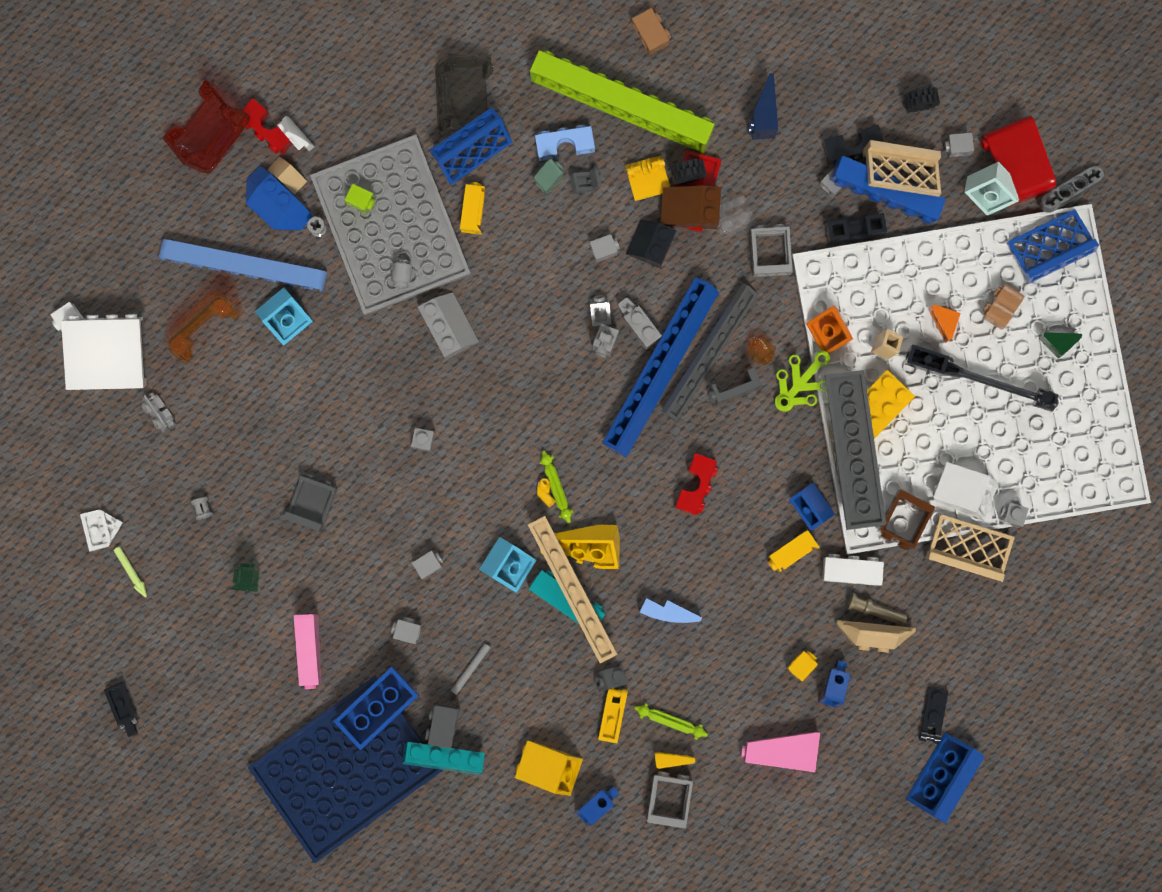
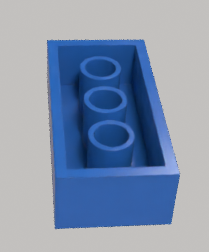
M391 667L334 722L358 749L362 750L416 700L420 694L395 667Z

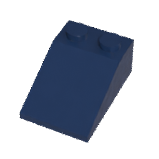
M774 73L769 74L753 116L749 118L748 134H752V140L775 138L778 131Z

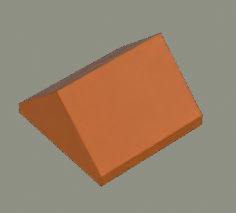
M835 305L806 323L820 350L827 351L829 354L844 347L853 340Z

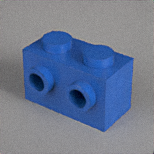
M814 483L789 499L811 531L835 515Z

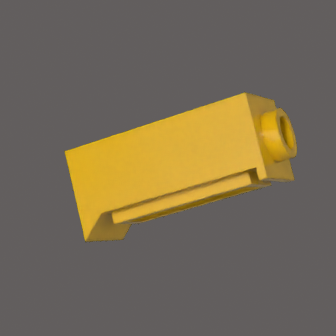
M471 182L470 185L466 184L460 224L462 233L482 235L479 228H481L484 192L486 190L485 186H482L480 183Z
M807 530L768 556L770 559L768 564L773 571L781 572V568L783 570L812 551V548L819 549L820 547Z

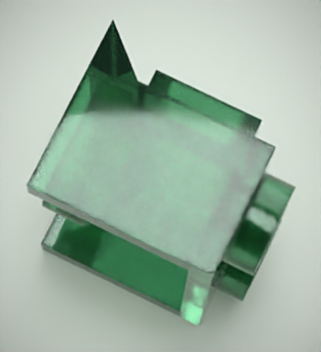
M240 563V567L234 569L233 583L235 585L229 590L258 592L260 569L255 568V564Z

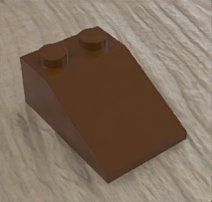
M663 187L660 224L675 227L718 229L721 187Z

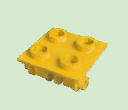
M661 155L625 165L635 201L663 194V187H670L664 167L665 162Z

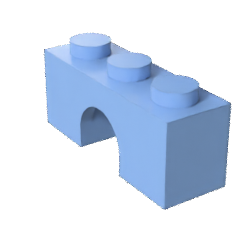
M578 125L576 129L560 128L557 132L541 131L538 133L539 135H535L539 161L558 158L557 148L563 142L571 143L575 147L576 155L595 152L591 126Z

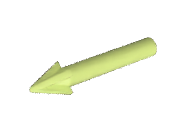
M121 547L115 548L113 551L135 585L133 588L144 597H147L144 582H141Z

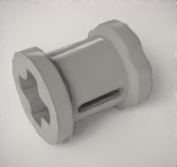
M312 217L307 223L309 231L315 237L325 234L327 227L321 218ZM318 223H319V225L321 226V228H317L316 231H315V229L313 228V226H317Z
M208 497L191 501V505H194L197 514L196 520L213 516L208 507Z

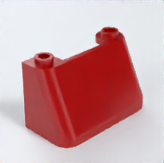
M1032 116L1022 118L982 135L980 140L982 149L988 153L991 152L994 163L999 162L1011 175L1019 198V202L1014 204L1045 195L1056 187L1055 175Z

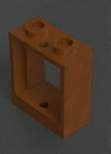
M900 489L897 491L885 514L886 525L879 526L877 532L881 533L880 537L887 541L893 539L898 542V546L905 550L909 548L914 549L935 506ZM899 500L924 512L910 541L885 529Z

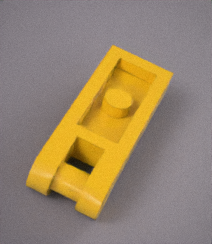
M612 688L608 690L598 740L618 743L628 689L622 688V690ZM612 698H620L619 704L612 702Z

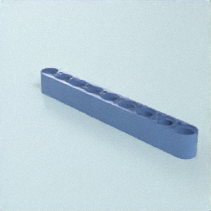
M162 239L158 256L161 260L169 259L172 260L171 262L180 264L189 263L190 266L200 268L204 266L215 271L224 270L235 275L244 274L245 277L255 279L260 277L264 278L265 281L275 283L280 281L282 284L290 286L300 285L301 288L310 290L315 288L319 289L320 292L324 290L327 272L318 269Z

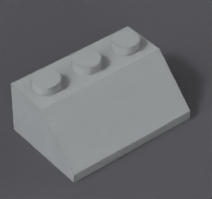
M454 293L433 298L418 306L445 360L479 343Z

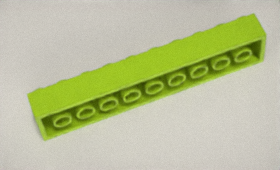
M538 51L530 70L532 82L704 154L715 125L709 118H699L690 110L684 109L683 111L678 109L673 103L659 101L660 99L654 95H644L637 88L632 87L630 89L625 87L624 83L618 80L613 82L607 79L604 74H594L585 66L579 65L578 67L573 65L568 59L554 57L555 55L549 51Z

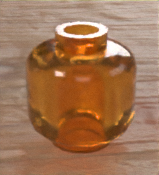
M754 337L749 341L747 354L756 364L767 365L775 358V347L766 337Z

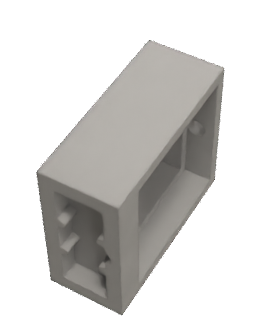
M784 224L773 225V228H766L765 225L754 226V229L750 231L753 277L791 275L793 271L790 228L785 227ZM783 235L785 265L758 266L756 237Z
M658 771V774L653 775L647 814L648 823L686 829L693 781L689 780V776L678 774L677 778L670 777V773ZM658 780L686 785L681 818L653 814Z

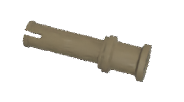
M852 593L847 605L849 610L860 611L865 616L869 614L901 626H904L907 619L906 614L877 605L871 599L860 598L855 593Z

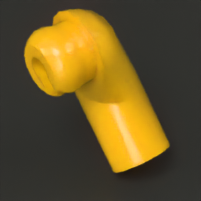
M542 478L538 482L537 495L548 507H551L556 500L550 495V481Z

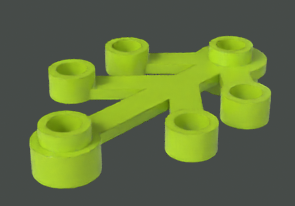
M827 351L816 353L814 363L801 378L799 365L801 358L798 355H792L789 358L793 378V387L789 392L786 381L789 376L788 372L784 369L777 372L776 377L779 380L780 394L775 399V405L780 411H789L794 405L807 404L814 406L817 403L818 399L814 394H810L807 397H795L799 391H827L821 388V383L825 382V380L807 383L821 366H825L830 362L831 357ZM820 355H824L826 357V360L824 362L819 361ZM793 357L798 358L797 364L792 363ZM781 371L786 373V377L784 379H781L779 377V373ZM811 396L815 398L813 404L808 402V398ZM784 398L788 400L786 406L781 404V400Z

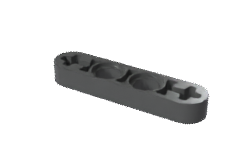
M1092 166L1048 192L1040 201L1041 210L1046 213L1054 212L1099 185L1104 177L1103 170L1100 167ZM1091 174H1093V175L1097 174V175H1098L1097 178H1096V177H1093V178H1091V179L1088 181V179L1090 178ZM1080 181L1084 184V188L1079 189L1074 183ZM1065 190L1069 193V197L1064 198L1059 192ZM1054 200V202H1053L1052 205H1051V204H1048V205L1046 204V201H1047V202H1051V201Z

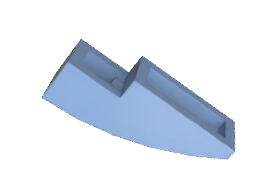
M646 598L639 612L651 618L675 623L699 622L702 617L668 600L663 607Z

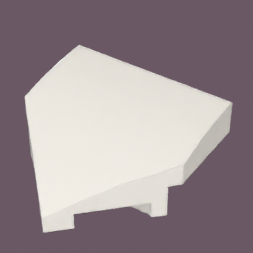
M285 116L277 125L298 150L303 146L308 151L315 147L290 117Z
M102 510L80 514L89 552L109 547L123 522Z

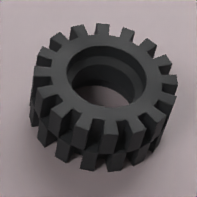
M936 87L919 88L903 95L906 111L911 113L929 110L940 104Z
M701 159L682 161L670 167L674 184L692 183V181H698V179H703V177L707 176L704 161Z

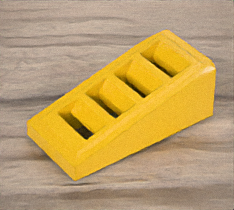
M654 752L658 769L695 763V758L692 756Z

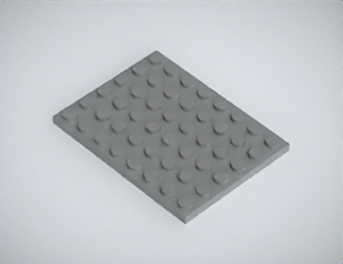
M417 135L310 175L364 315L471 275ZM352 184L374 194L376 203L372 211L369 210L365 214L346 205L344 200ZM397 260L409 261L408 264L412 265L411 284L408 285L407 289L393 287V282H391L393 263H397Z

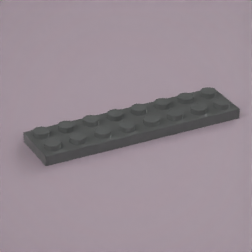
M864 370L825 375L846 530L886 525Z

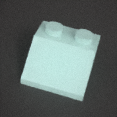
M999 162L967 176L964 192L987 216L1019 202L1011 175Z

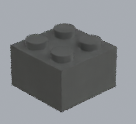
M441 704L431 708L429 720H432L431 727L427 728L425 740H429L428 745L450 749L454 747L460 708Z

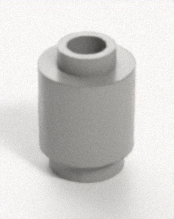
M397 260V263H393L391 281L393 282V287L407 289L408 285L411 284L412 265L408 264L409 261Z

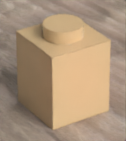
M886 329L876 335L871 352L888 360L899 354L903 336Z

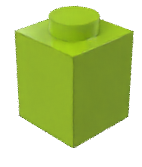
M352 184L344 200L346 205L365 214L369 210L372 211L376 203L373 193L355 184Z

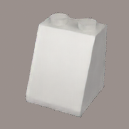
M947 462L946 466L942 467L940 471L941 479L939 484H936L934 487L933 498L938 503L985 521L998 484L991 476Z

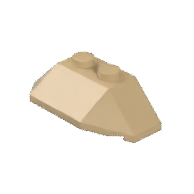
M836 620L838 628L852 645L858 646V650L869 651L870 647L877 648V652L889 653V649H896L916 632V628Z

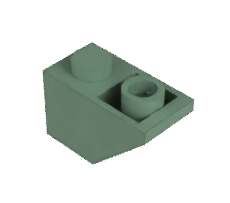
M550 158L534 176V182L547 195L563 182L564 173L562 171L564 169L557 161L553 162Z

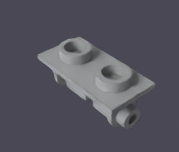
M151 393L147 397L146 395L143 397L142 408L146 414L150 413L153 418L152 422L157 429H161L164 433L167 426L170 428L175 425V419L168 409L160 411L165 405L158 395Z

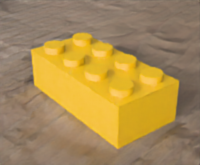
M888 370L867 389L874 439L915 397Z

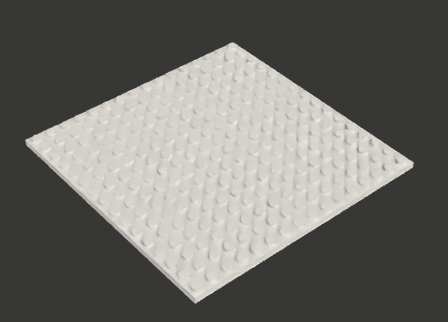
M1092 204L1058 209L1051 213L1040 212L792 254L811 364L815 361L816 353L821 350L806 323L835 305L853 337L849 344L830 354V362L825 366H821L814 373L815 382L825 380V375L864 370L866 387L868 389L888 370L915 396L874 439L885 514L894 496L900 489L935 506L918 542L932 540L940 514L990 530L1012 527L1001 523V517L999 516L1002 506L1009 502L1029 508L1024 524L1151 503L1100 244L1096 252L1030 284H1027L1024 279L1025 275L1007 245L1008 241L1076 209L1093 240L1096 239L1099 244ZM1072 216L1066 219L1064 225L1075 228L1077 222ZM1051 226L1047 233L1058 236L1061 228ZM1063 229L1061 237L1072 240L1074 232ZM1076 232L1074 241L1082 243L1087 241L1083 234ZM1034 234L1030 241L1041 244L1044 236ZM1046 237L1044 245L1055 248L1057 240ZM1059 241L1057 249L1066 251L1069 249L1070 244ZM1018 242L1013 245L1016 250L1025 252L1027 244ZM1029 245L1027 253L1038 256L1040 248ZM1042 249L1040 257L1049 259L1052 257L1053 252ZM1025 257L1024 264L1027 269L1035 265L1036 260ZM1007 284L1025 297L1006 327L1001 330L982 318L985 314L983 309L988 302H993L995 297L992 295L998 286L1002 288V286ZM933 305L961 313L953 338L947 343L944 342L928 310ZM886 329L903 336L899 354L888 360L871 352L876 335ZM1043 332L1082 334V338L1062 357L1057 358L1039 340V335ZM913 344L950 356L949 360L961 366L964 370L1037 393L1039 388L1059 394L1058 402L1054 411L1050 412L1034 407V400L967 378L938 376L904 365L905 358L910 346ZM824 355L819 356L820 362H824L826 360V357H824ZM825 382L821 383L822 389H826ZM816 390L846 555L898 546V542L893 539L887 541L880 537L881 533L877 532L879 526L846 530L827 391ZM947 462L991 476L998 484L985 521L938 503L933 498L934 487L936 484H939L941 479L940 471L942 467L946 466ZM899 500L885 529L910 541L924 512ZM943 519L941 528L944 533L954 529L950 521ZM967 526L958 529L961 535L971 534ZM955 531L947 535L946 537H953L958 535Z

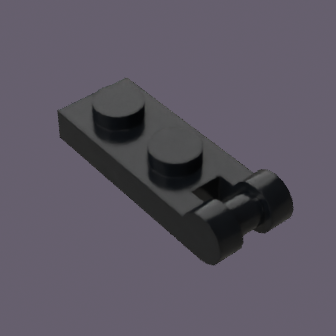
M928 687L919 741L926 742L928 740L933 741V744H940L949 691ZM928 727L935 728L934 734L928 733Z

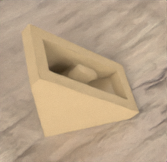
M280 156L267 169L272 176L294 195L307 182L291 164Z

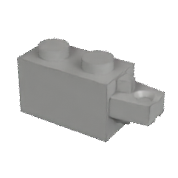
M625 298L618 304L624 316L623 321L645 350L661 339L662 335L640 306L636 307L628 298Z
M603 324L600 325L593 343L595 355L601 358L611 357L619 336V330Z

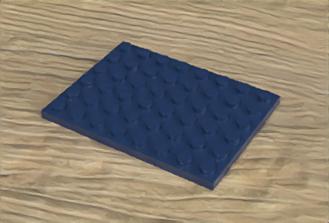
M376 675L248 766L250 772L314 864L443 771L402 764L405 743L424 744L403 713L397 716L362 750H359L335 724L334 720L378 680Z

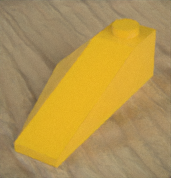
M594 525L554 533L566 557L571 556L577 559L576 563L582 564L583 560L594 562L595 568L619 569L620 537L617 525Z

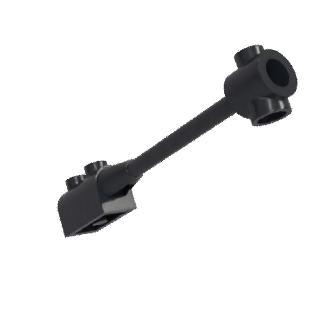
M913 344L910 346L905 358L904 365L938 376L967 378L1034 400V407L1050 412L1054 411L1058 402L1059 394L1042 388H1039L1037 393L964 370L961 366L949 360L950 356Z

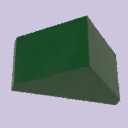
M1043 332L1039 335V340L1057 358L1062 357L1082 338V334Z

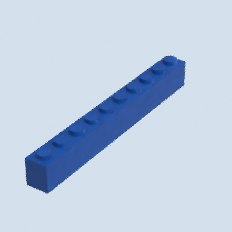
M696 277L693 280L602 442L611 451L626 458L719 294L711 283Z

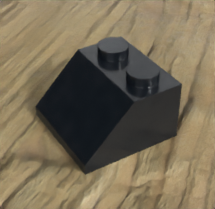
M640 220L626 254L661 269L675 237L676 230L657 222Z

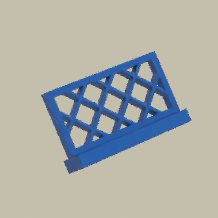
M491 107L429 151L435 158L447 181L452 185L513 142L503 125L501 117ZM497 127L496 132H490ZM488 136L493 137L491 143H486ZM499 137H505L504 141L497 144ZM482 138L480 143H475L477 140ZM473 147L478 148L476 154H470ZM483 148H489L487 153L481 154ZM466 149L465 154L460 153L461 151ZM457 158H463L460 165H455ZM468 159H473L471 164L466 165ZM453 169L458 170L454 176L450 177Z
M1076 209L1007 242L1009 249L1025 275L1024 279L1027 284L1096 252L1099 246L1097 240H1093ZM1074 217L1077 222L1075 228L1064 225L1067 218ZM1049 227H1060L1059 235L1047 233ZM1063 229L1074 232L1072 240L1061 237ZM1076 232L1083 234L1087 241L1082 243L1074 241ZM1039 234L1044 236L1042 243L1030 241L1032 235ZM1046 237L1057 240L1055 248L1044 245ZM1059 241L1069 243V249L1066 251L1057 249ZM1018 242L1027 244L1025 252L1016 250L1013 244ZM1029 245L1040 248L1038 256L1027 253ZM1042 249L1052 251V257L1049 259L1040 257ZM1025 257L1036 260L1035 265L1027 269L1024 264Z

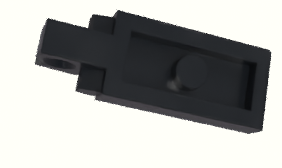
M124 682L104 689L117 725L120 726L121 730H126L128 737L138 734L135 726L138 723L137 715Z

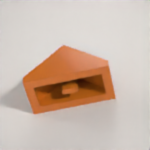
M933 305L928 310L944 342L947 343L953 338L961 313Z

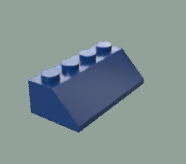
M944 733L940 744L935 748L906 800L946 824L985 756L969 745Z

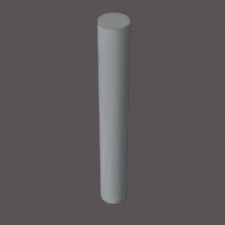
M484 643L451 689L454 694L457 695L491 648Z

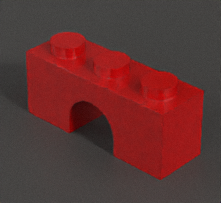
M253 98L239 112L238 116L241 119L239 123L247 130L251 128L255 131L253 135L261 142L265 140L269 144L267 147L273 153L277 154L279 152L283 155L293 144L278 126L272 130L263 127L269 113Z
M697 453L694 454L688 473L695 475L699 479V488L693 492L682 489L675 509L697 516L698 512L702 514L705 502H702L704 495H709L712 487L709 484L711 476L715 478L719 468L715 466L716 460Z

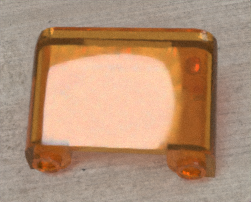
M210 291L165 332L164 341L168 349L176 359L185 365L193 359L191 348L194 345L188 338L213 315H218L222 320L227 317L237 320L242 315L240 310L222 291Z

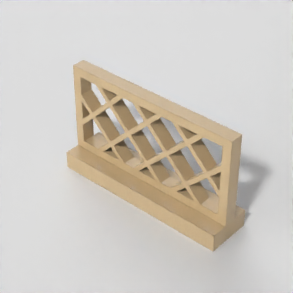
M870 140L863 149V157H866L868 186L938 197L941 195L938 164L941 158V151ZM872 158L879 159L882 164L877 166ZM889 161L896 162L899 167L895 169ZM906 164H913L917 169L913 172ZM885 166L891 174L887 176L880 168ZM924 166L932 167L933 173L930 174ZM901 168L909 175L906 179L898 172ZM920 171L927 179L922 181L916 173ZM877 172L883 181L874 180V173ZM894 175L901 183H894L890 177ZM912 178L918 186H912L908 180ZM929 180L935 189H930L925 183Z
M940 514L929 551H927L925 558L1003 582L1005 567L1015 537ZM943 519L950 521L954 529L944 533L941 528ZM967 526L972 535L963 539L958 529ZM956 531L960 541L950 545L946 536ZM986 532L991 540L981 545L976 535ZM974 537L978 547L969 551L965 541ZM1002 537L1009 539L1006 548L999 550L995 541ZM944 538L948 548L942 551L935 549L936 542ZM962 543L967 553L959 557L956 556L952 548ZM993 543L997 552L988 557L983 547ZM980 549L985 559L976 562L971 554ZM999 555L1002 560L1000 569L993 567L989 559Z

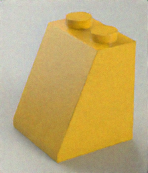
M527 741L522 749L521 761L516 767L515 778L554 794L571 796L583 759L536 742Z

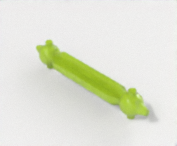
M542 451L539 463L545 465V474L550 481V487L557 507L561 510L559 518L564 519L567 523H571L570 518L573 510L567 508L568 502L556 468L551 464L554 457Z
M647 703L635 706L634 708L638 711L639 718L643 719V717L648 716L655 722L681 732L693 733L696 740L708 735L702 728V724L694 727L692 723L656 709L649 710Z

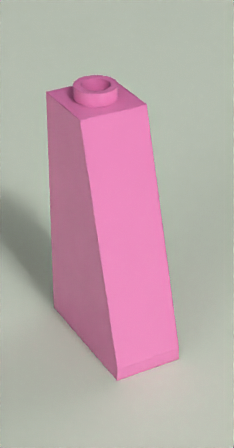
M294 615L299 686H304V689H316V685L321 684L319 615Z
M808 732L748 741L746 746H742L741 757L744 758L746 763L815 772L820 733Z

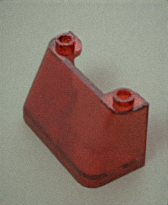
M205 79L198 91L201 98L205 100L184 128L180 126L171 127L163 136V140L183 165L203 173H210L217 167L250 122V116L217 85Z

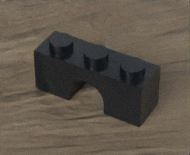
M879 125L861 129L858 133L860 144L856 147L848 146L844 142L842 135L825 139L822 146L828 165L833 164L835 166L837 159L841 156L855 161L863 159V149L870 140L884 142Z
M884 213L868 215L855 221L843 219L827 222L825 232L828 245L884 236L887 233Z

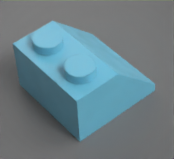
M282 288L255 311L261 321L283 346L313 322L285 288Z
M499 537L479 570L517 593L537 560Z

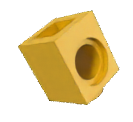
M801 651L788 665L787 669L803 682L818 665L815 662L817 658L809 651L807 653Z

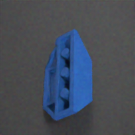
M259 166L247 178L246 204L273 230H302L307 225L309 219L314 217L293 194L263 167Z

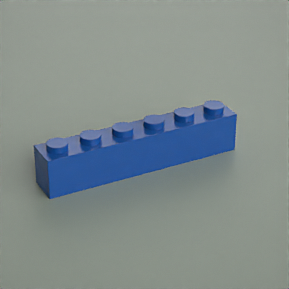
M845 156L837 159L830 180L838 187L850 188L857 195L864 194L869 196L871 201L886 203L888 208L900 209L903 211V214L911 217L917 216L920 218V221L927 224L939 220L946 201L945 198L940 196L868 186L867 166ZM877 172L874 173V180L883 181ZM890 177L894 183H901L897 178Z

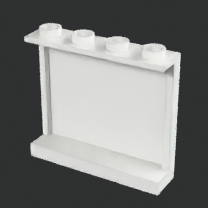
M117 314L106 315V318H98V315H87V318L79 319V315L67 316V319L62 320L66 390L144 388L147 386V378H144L141 321L143 317H137V314H126L125 318H118Z

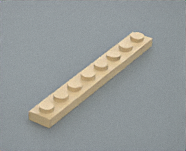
M544 516L528 524L599 663L616 656L617 653L546 517Z

